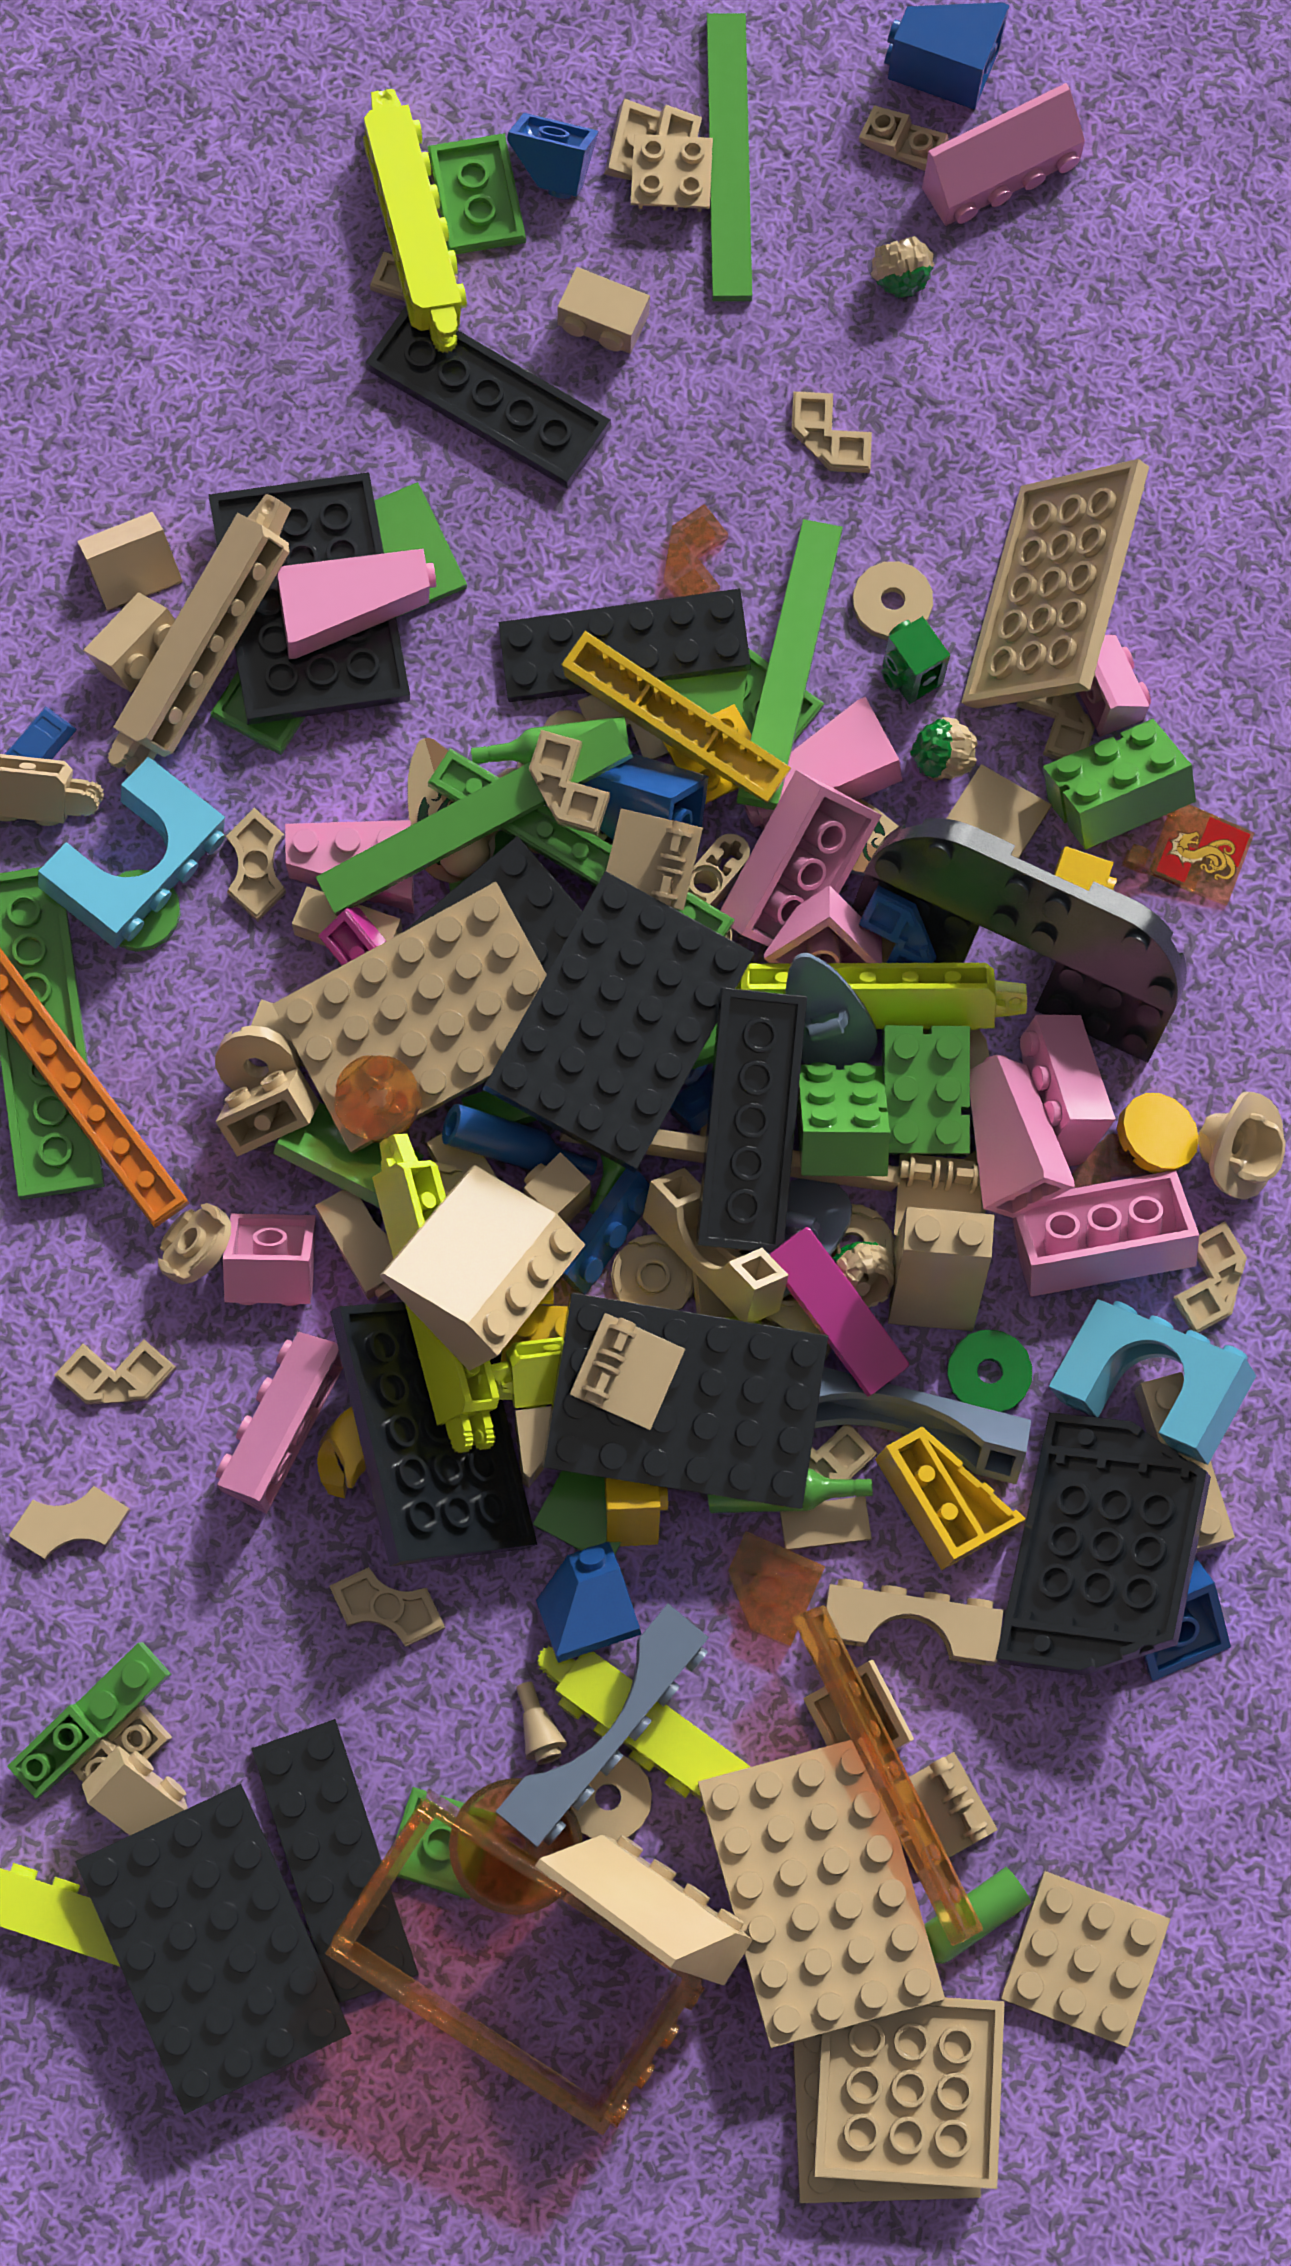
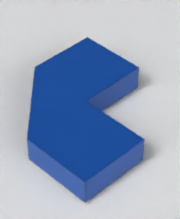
M878 885L858 925L895 943L887 963H934L936 954L916 904Z

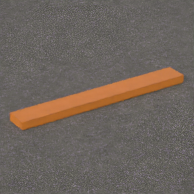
M0 948L1 1022L155 1229L189 1205L187 1198Z

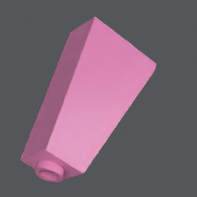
M424 549L281 566L277 573V586L289 659L299 658L428 604L430 588L436 587L434 564L426 563Z
M866 697L854 702L791 752L788 764L791 767V771L785 778L782 795L796 770L834 788L855 801L902 781L899 758ZM744 805L754 828L761 826L762 830H764L774 810Z
M993 1055L987 1057L983 1063L970 1069V1100L983 1209L1015 1218L1074 1188L1073 1176L1027 1065L1010 1060L1004 1055Z

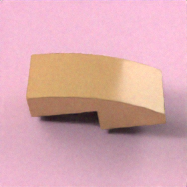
M878 106L873 107L859 135V141L867 147L923 171L926 169L929 150L949 141L947 133L913 125L910 115Z
M144 1705L139 1706L108 1737L101 1739L71 1770L84 1782L117 1746H120L130 1755L136 1751L149 1760L173 1737Z

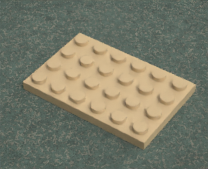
M1135 459L1020 487L961 703L968 707L979 709L1091 689L1141 496L1144 491L1149 470L1147 464L1140 459Z
M494 882L273 1003V1006L349 1151L354 1154L487 1081L547 974L497 882Z
M870 1735L698 1781L699 1791L733 1915L744 1922L740 1930L753 1939L744 1955L770 2049L945 2000Z

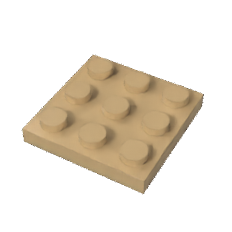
M1043 1871L1000 1999L1127 2048L1162 1947L1170 1918Z

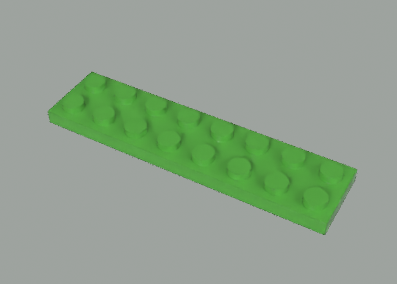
M42 867L0 873V948L88 1065L68 911L38 887V871ZM0 1020V1060L19 1199L27 1200L105 1187L100 1154Z

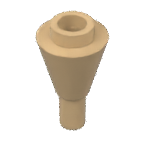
M530 1681L518 1685L516 1690L524 1710L523 1726L526 1759L536 1760L538 1765L547 1764L559 1759L562 1756L561 1750L567 1746V1742L545 1709L540 1706L533 1682Z

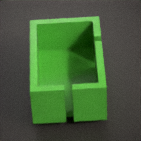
M1154 719L1121 732V739L1117 741L1113 736L1043 766L1048 800L1064 823L1068 822L1069 830L1085 850L1196 802L1192 764Z
M885 1025L882 1030V1069L890 1127L889 1156L914 1154L966 1157L970 1153V1115H961V1110H967L970 1107V1026H931L928 1034H923V1026Z
M823 1062L801 1065L796 1111L801 1176H888L890 1127L882 1066L855 1063L853 1065H844V1070H836V1065H829Z

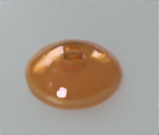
M523 1778L499 1780L476 1791L458 1811L449 1836L450 1863L455 1877L464 1891L480 1905L495 1912L512 1915L539 1911L557 1901L567 1891L535 1867V1865L542 1857L583 1842L581 1828L571 1806L560 1819L566 1824L561 1833L550 1846L542 1841L536 1848L495 1814L496 1810ZM512 1837L518 1838L522 1843V1849L516 1855L509 1854L505 1848L507 1840Z

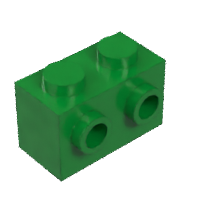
M923 616L912 623L910 620H905L895 626L889 633L890 636L888 637L882 665L884 669L881 670V673L888 687L893 691L899 689L910 705L943 685L950 653Z

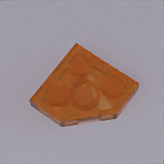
M745 1531L728 1570L732 1586L750 1631L790 1648L825 1566Z

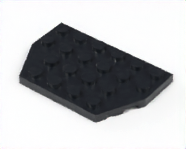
M1049 1412L996 1659L1001 1664L1087 1675L1178 1645L1211 1480L1208 1472L1191 1460H1187L1179 1455L1176 1450L1167 1444L1161 1443L1146 1433L1132 1421Z

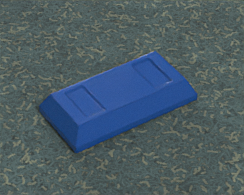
M45 706L4 755L52 760L77 729Z

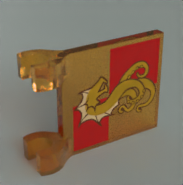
M1189 804L1164 815L1167 817L1153 853L1138 844H1133L1131 849L1127 850L1121 866L1142 874L1152 875L1191 893L1227 906L1255 832Z

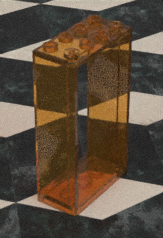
M428 1788L332 1937L325 1954L601 2135H604L610 2125L617 2128L621 2120L624 2119L630 2107V2104L627 2103L629 2094L634 2086L642 2089L655 2068L652 2061L658 2048L661 2047L666 2050L674 2040L680 2028L677 2025L678 2017L684 2007L691 2011L698 2002L705 1988L701 1985L702 1978L670 1968L535 1867L539 1861L537 1858ZM434 1818L448 1825L676 1974L598 2099L356 1942L361 1931Z

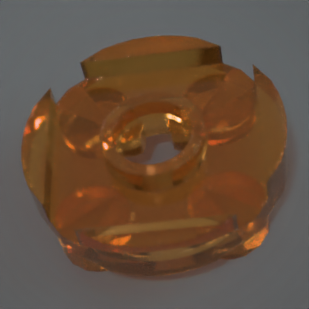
M367 1055L355 1059L340 1073L335 1086L337 1088L334 1101L335 1111L341 1123L356 1136L373 1142H381L394 1134H403L413 1124L422 1106V1096L420 1095L419 1083L415 1075L404 1063L390 1056ZM373 1087L378 1091L384 1088L388 1091L385 1097L387 1103L382 1108L377 1105L369 1108L367 1105L371 1099L368 1092Z

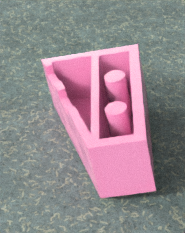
M411 820L285 824L286 867L289 878L320 887L316 876L410 827ZM413 876L367 901L379 902L414 914Z
M1035 1015L1020 1038L1022 1061L1028 1067L1068 1167L1084 1164L1113 1124L1115 1116L1081 1015Z

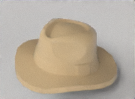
M1255 1092L1241 1093L1229 1113H1215L1207 1116L1198 1135L1201 1157L1209 1165L1214 1184L1222 1192L1233 1198L1246 1200L1257 1196L1268 1180L1276 1176L1282 1167L1286 1147L1282 1119L1276 1106L1262 1094Z

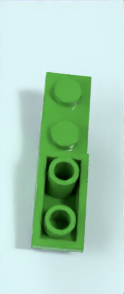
M143 1642L137 1643L78 1702L69 1705L7 1767L35 1799L40 1798L72 1771L71 1769L101 1739L108 1737L139 1706L145 1705L144 1701L172 1674Z

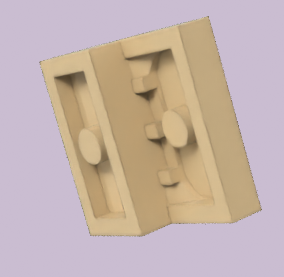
M624 98L619 107L604 174L632 180L634 134L698 137L702 117L669 105H665L661 111Z

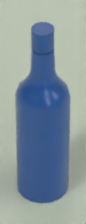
M455 1104L451 1107L443 1124L442 1141L445 1145L531 1171L540 1163L546 1167L560 1152L583 1174L592 1176L597 1168V1161L595 1159L560 1148L551 1136L541 1129L460 1104Z

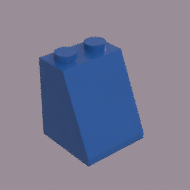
M997 2L907 6L902 20H894L888 35L887 42L890 45L884 60V64L890 65L888 79L975 110L1002 44L1009 5Z
M632 753L633 758L583 784L610 793V799L600 830L612 840L614 839L621 809L702 827L709 779L707 775Z

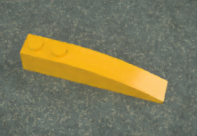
M586 631L561 664L566 678L666 744L766 803L770 801L791 771L790 766Z

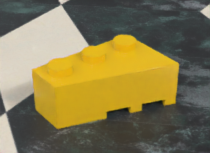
M920 1427L887 1445L875 1458V1461L941 1571L1011 1532L1026 1519L1021 1513L1010 1509L993 1494L995 1490L986 1482L982 1484L962 1466L963 1462L924 1427Z

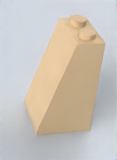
M914 1207L906 1208L894 1240V1259L892 1263L895 1273L894 1284L890 1291L888 1324L973 1331L992 1259L995 1215Z

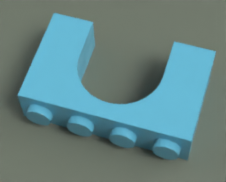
M149 756L121 784V803L160 834L166 846V853L161 862L154 869L143 875L118 877L98 868L66 842L38 871V887L115 949L124 939L131 941L144 925L142 920L151 910L158 912L168 902L172 894L169 890L179 881L182 883L187 882L197 870L199 859L206 852L210 855L213 854L225 839L223 834L225 816Z
M1097 1299L1052 1379L1049 1388L1060 1402L1090 1416L1099 1417L1119 1379L1130 1367L1150 1358L1161 1357L1175 1360L1183 1365L1184 1382L1178 1398L1158 1433L1166 1444L1178 1453L1208 1465L1257 1375L1247 1361L1248 1356L1233 1346L1225 1345L1223 1349L1210 1344L1211 1342L1205 1336L1195 1331L1188 1330L1184 1334L1174 1330V1327L1169 1322L1160 1317L1151 1315L1147 1319L1137 1315V1312L1125 1303L1115 1301L1112 1305Z

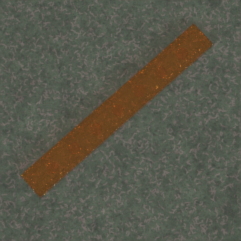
M822 1605L793 1617L792 1619L951 1945L955 1946L983 1931V1927L826 1606Z

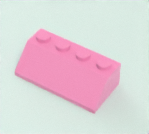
M1067 83L929 150L922 190L945 226L955 221L959 224L968 222L978 213L979 209L989 204L992 207L1000 206L1012 196L1013 192L1023 187L1026 190H1032L1039 186L1047 175L1057 170L1060 173H1066L1079 163L1085 139L1071 90Z
M796 770L720 910L734 919V924L731 928L741 935L769 947L797 906L828 886H831L838 894L840 893L882 815L834 788Z
M1176 1170L1073 1188L1013 1218L1019 1261L1030 1297L1195 1267L1197 1264L1199 1233Z
M297 1332L293 1342L287 1339L281 1347L276 1359V1363L280 1364V1367L273 1379L267 1377L264 1380L256 1396V1401L260 1402L253 1418L248 1415L244 1418L236 1434V1439L240 1440L234 1454L232 1456L229 1454L224 1456L215 1477L220 1479L217 1484L220 1491L266 1514L343 1369L337 1343L302 1332Z

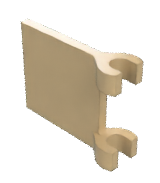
M981 764L946 819L967 823L1014 844L1015 847L1011 855L1019 859L1052 804Z

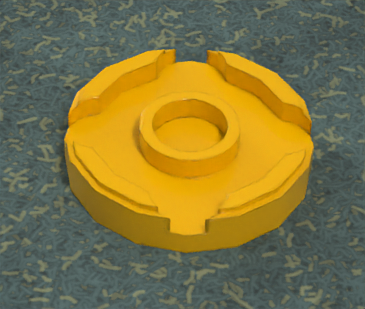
M1145 1093L1130 1101L1119 1114L1117 1132L1120 1144L1125 1152L1129 1150L1131 1155L1135 1157L1133 1162L1140 1168L1154 1174L1172 1170L1178 1171L1180 1168L1185 1167L1197 1153L1198 1132L1196 1123L1188 1110L1175 1099L1161 1093Z

